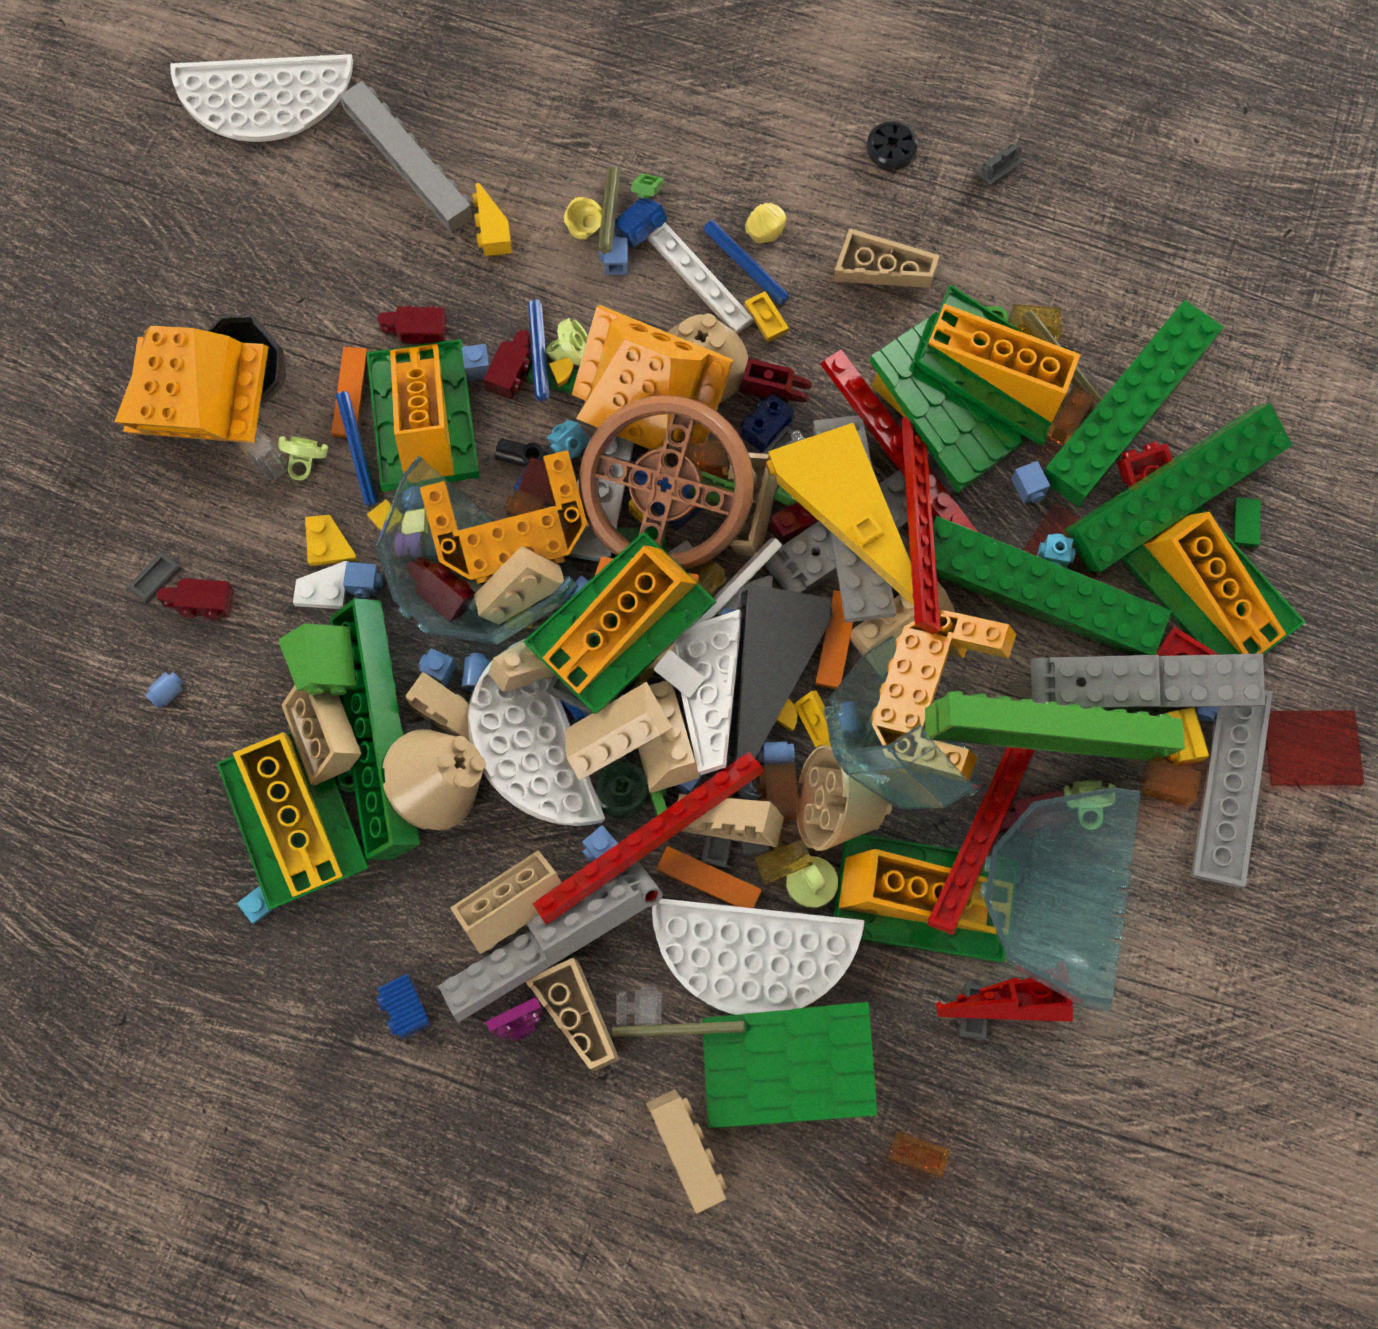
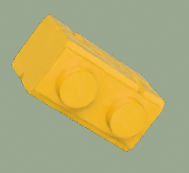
M1195 708L1165 713L1170 714L1171 718L1182 719L1185 749L1167 757L1169 761H1173L1174 767L1200 763L1208 758L1209 753Z

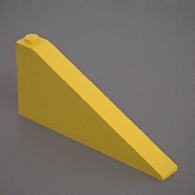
M854 422L768 451V461L765 462L766 468L770 476L774 475L777 484L914 606L911 562ZM871 512L883 529L884 535L862 548L848 526Z

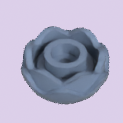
M755 778L739 789L737 792L740 798L744 800H757L761 797V792L758 791L759 781Z

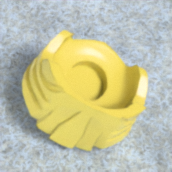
M586 197L573 199L564 215V222L571 235L577 239L586 240L599 230L602 208L597 202Z
M772 203L759 205L750 213L746 221V233L757 244L777 240L786 224L785 213L779 206Z

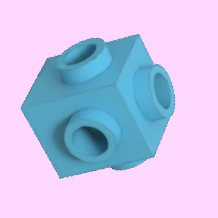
M567 420L563 424L554 427L552 433L546 437L551 444L549 448L553 454L568 450L570 459L578 457L582 453V449L590 441L579 423Z
M1048 534L1044 543L1040 542L1038 557L1067 568L1069 562L1073 563L1076 549L1072 548L1073 539L1066 538L1063 534Z

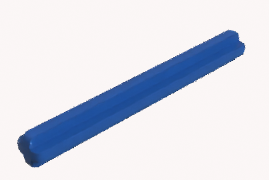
M713 220L705 224L704 231L779 305H783L789 299V294Z
M535 299L534 301H529L528 313L535 397L538 401L542 402L549 399L542 304L538 299Z
M342 391L336 394L337 403L364 503L366 506H372L378 503L350 396L347 391Z

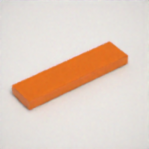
M343 347L337 393L342 391L349 393L357 426H359L367 366L366 352L368 350L367 348ZM336 399L331 434L333 437L347 438Z
M834 590L831 602L832 616L825 632L815 685L840 690L853 622L845 623L840 591Z
M669 846L666 847L656 868V871L731 906L754 908L762 889Z

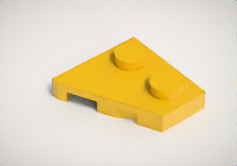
M330 515L305 517L309 566L357 561L354 551Z

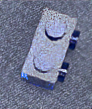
M771 393L767 399L763 398L760 400L752 416L748 415L741 424V438L763 453L782 429L793 421L795 409Z

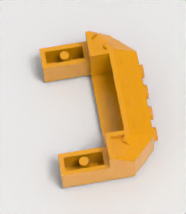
M568 450L543 456L556 506L458 530L445 481L420 487L439 562L471 581L476 580L477 584L487 582L521 546L556 564L565 562L564 557L570 555L587 526Z
M939 609L941 631L932 635L916 626L915 621L904 626L902 634L897 637L896 652L894 658L889 661L888 676L886 682L881 685L878 706L872 712V726L887 755L897 764L926 774L927 771L969 782L977 756L970 749L926 739V735L923 733L925 727V708L933 703L948 655L964 658L966 650L969 649L1009 659L1017 634L1009 624Z

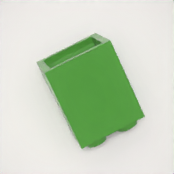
M304 623L279 639L281 650L297 691H308L310 695L331 692L333 696H340L356 686L350 627Z

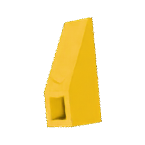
M476 183L477 193H472L474 207L479 209V213H475L476 227L481 228V233H477L478 248L483 247L484 256L512 253L508 220L480 183Z

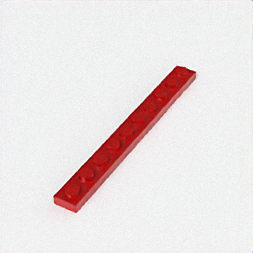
M842 349L823 360L820 365L905 478L901 428ZM928 466L931 509L934 518L939 516L977 532Z
M904 417L901 420L914 621L916 626L933 635L941 631L927 446L914 429L911 421Z
M1006 748L928 919V926L954 935L1036 750Z
M750 752L746 753L597 859L587 864L570 878L563 881L553 890L543 895L533 905L545 924L551 923L764 772L762 766Z

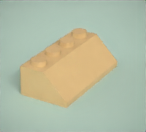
M937 581L939 609L955 612L946 590ZM901 594L894 598L895 617L865 620L855 627L850 635L852 644L880 677L888 672L889 661L894 658L897 637L902 634L904 626L914 621V606Z
M667 680L649 685L673 728L638 747L650 793L700 778L674 687Z
M647 682L609 703L598 714L592 713L565 729L567 760L579 781L673 728Z
M294 685L282 703V708L311 785H317L350 770L361 755V751L339 696H333L331 692L310 695L308 691H297Z
M537 850L450 907L479 954H482L533 920L539 914L533 903L562 882L547 860Z

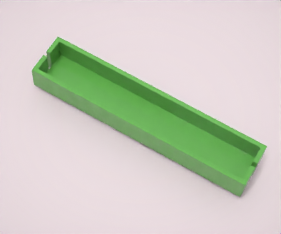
M960 691L948 692L946 696L935 700L933 704L925 708L926 739L1153 762L1185 749L1182 719L1171 718L1170 714L1151 716L1149 712L1144 711L1127 713L1125 709L1105 711L1103 707H1090L1087 709L1081 708L1079 704L1059 706L1057 702L1052 701L1042 704L1034 703L1033 699L1013 701L1007 696L987 698L985 694L967 696L963 695V692Z

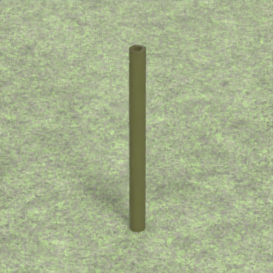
M745 1021L613 1026L612 1037L745 1032L746 1027Z

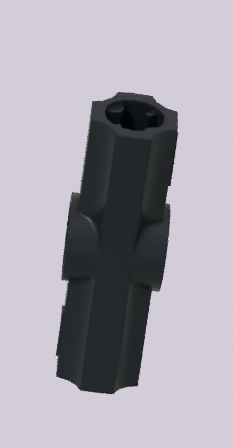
M501 438L496 447L495 459L523 466L525 469L527 465H530L547 474L543 456L550 455L551 453L544 451L539 444L534 442L523 444ZM531 455L538 456V458L535 460L528 459V457Z

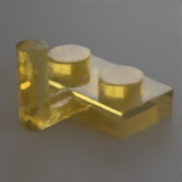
M779 837L778 845L773 847V851L755 858L765 884L813 865L803 839L783 846Z

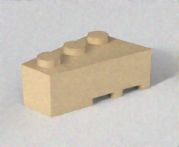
M521 546L474 594L478 615L499 625L562 589L566 585L560 565Z

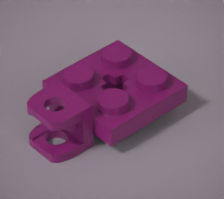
M535 997L486 1021V1024L494 1038L499 1036L501 1039L510 1037L511 1041L514 1042L535 1032L536 1027L534 1024L541 1020L540 1016L544 1015Z

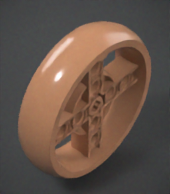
M660 395L646 397L633 401L615 411L598 427L585 449L579 471V494L586 520L600 542L616 556L630 545L631 542L623 537L608 519L600 499L599 478L629 487L633 503L644 514L639 535L643 532L647 533L649 526L656 527L659 534L654 541L661 547L668 522L684 518L696 506L727 515L720 528L700 545L685 551L668 553L684 570L709 562L722 553L735 540L747 520L753 499L754 481L752 465L748 451L737 431L724 417L701 402L680 396ZM671 415L663 447H657L645 452L636 462L605 454L613 439L632 423L650 416ZM696 422L714 434L725 448L733 468L734 491L704 483L698 464L687 454ZM677 428L685 432V439L681 443L675 441L673 433ZM669 453H674L678 456L679 462L676 467L668 465L666 459ZM616 463L623 467L624 472L621 477H616L612 472V467ZM639 470L644 471L648 476L645 484H640L636 480V474ZM667 477L669 479L668 483L672 484V487L667 488L665 491L660 481L665 480ZM687 484L695 487L696 495L694 498H688L684 494V488ZM711 491H715L720 495L718 505H712L708 501V494ZM656 502H661L665 506L663 515H657L654 512L653 506Z

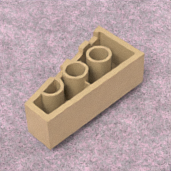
M849 228L835 268L834 282L930 288L940 255Z
M748 453L753 470V499L747 520L730 546L737 555L754 556L764 544L778 484L774 475L770 476L767 471L765 462L768 461V454ZM728 456V480L734 483L733 468Z
M523 641L494 657L488 674L503 692L533 684L534 681L545 678L547 680L555 676Z
M679 794L678 801L686 795ZM727 798L685 827L681 832L777 847L784 817L777 810V807L769 801Z
M571 958L526 981L527 985L538 997V1000L552 1016L557 1026L563 1031L590 1070L597 1071L620 1060L578 960Z
M674 1089L647 1102V1108L653 1116L657 1130L665 1143L667 1152L678 1172L677 1174L695 1213L697 1214L726 1200L723 1191L727 1190V1186L721 1174L715 1175L712 1165L716 1164L710 1149L704 1150L700 1140L705 1137L699 1124L693 1125L689 1117L693 1110L688 1099H681Z

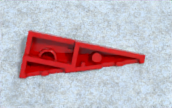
M1064 963L1057 964L1056 969L1045 973L1042 970L1035 971L1032 977L1019 980L1018 977L981 988L978 994L966 997L965 994L958 995L956 1001L942 1004L940 1001L936 1002L937 1017L1073 1022V1004Z

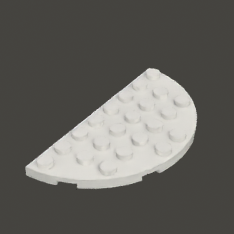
M352 54L172 63L170 65L172 81L177 95L184 108L198 123L227 138L249 142H265L296 135L325 118L341 100L340 95L347 90L353 69Z
M521 640V641H519V642H517V643H515V644L509 646L508 649L512 648L513 646L519 644L520 642H522V641H524V640ZM491 661L477 681L468 711L470 742L478 749L486 762L483 770L485 777L506 800L538 819L571 826L602 823L605 817L589 775L579 781L567 760L565 729L570 727L560 699L546 691L552 678L547 680L545 678L534 681L533 684L503 692L488 674Z
M661 899L658 904L652 906L653 927L660 951L674 976L697 998L719 1010L735 1015L803 1008L827 993L848 969L859 947L864 926V920L670 899Z

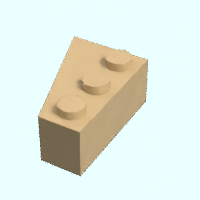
M422 672L405 696L412 712L449 735L463 736L470 742L468 731L469 702Z

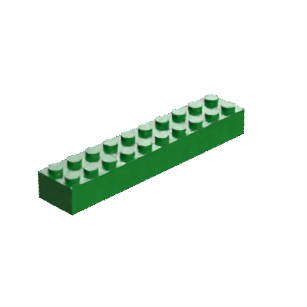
M1184 300L1047 465L1044 474L1050 487L1080 508L1116 464V461L1121 458V454L1130 447L1213 345L1224 326Z
M1271 403L1254 406L1175 457L1172 461L1166 463L1064 529L1068 538L1073 539L1072 545L1076 549L1087 572L1102 571L1293 444Z
M936 516L934 519L933 535L936 576L938 578L1130 656L1156 655L1172 612L1171 610L939 516Z
M354 598L329 617L330 625L350 627L356 686L347 690L346 694L341 695V700L361 751V755L352 766L365 859L393 860L420 845V833L417 827L408 823L395 811L386 796L383 783H385V769H382L385 755L390 746L404 735L401 730L400 709L397 705L395 693L396 684L393 680L392 660L389 655L388 636L384 624L385 615L382 611L381 601Z

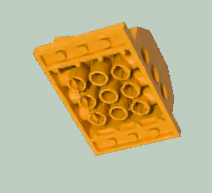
M599 305L595 310L572 391L573 396L585 400L576 419L598 428L611 414L621 407L642 398L660 395L689 398L701 402L717 412L734 360ZM655 415L640 419L623 429L617 436L650 450L663 447L671 415ZM696 422L690 445L703 449L710 431ZM677 428L673 433L675 441L679 442L685 439V432L680 428Z
M150 326L144 331V336L137 339L132 376L114 422L124 425L123 432L129 434L254 443L269 347L264 344L241 343L226 335L195 328Z

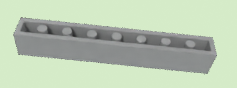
M361 81L340 95L342 106L346 113L450 233L473 218L471 210L473 205L466 195L462 196L456 183L452 179L448 180L445 177L442 167L439 164L435 165L431 161L432 159L428 151L418 146L412 133L408 134L404 130L405 128L401 120L391 115L385 102L381 103L378 100V96L372 87L368 88Z

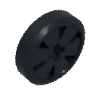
M894 121L881 123L874 127L868 136V156L873 163L881 168L888 170L904 168L915 158L918 146L917 137L913 130L903 123ZM888 144H896V148H893V146L888 147Z

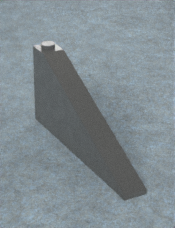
M754 584L739 588L737 610L742 612L726 767L748 752L756 758L829 625L832 616L831 598Z

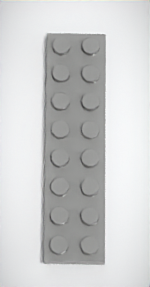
M1265 690L1264 706L1219 707L1218 714L1214 718L1191 877L1242 889L1246 887L1273 691Z

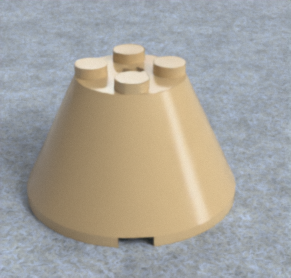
M708 313L691 316L667 331V333L734 360L720 403L732 397L740 389L748 361V354L743 341L732 329L718 321L714 315Z
M432 730L411 731L398 738L385 755L382 769H385L384 790L395 811L411 825L423 830H446L462 822L470 813L476 799L486 762L478 749L463 736L456 737Z
M819 746L807 758L798 782L803 784L801 799L796 798L797 826L804 844L816 851H823L870 831L878 830L885 815H889L892 809V802L888 799L885 779L878 778L833 746Z

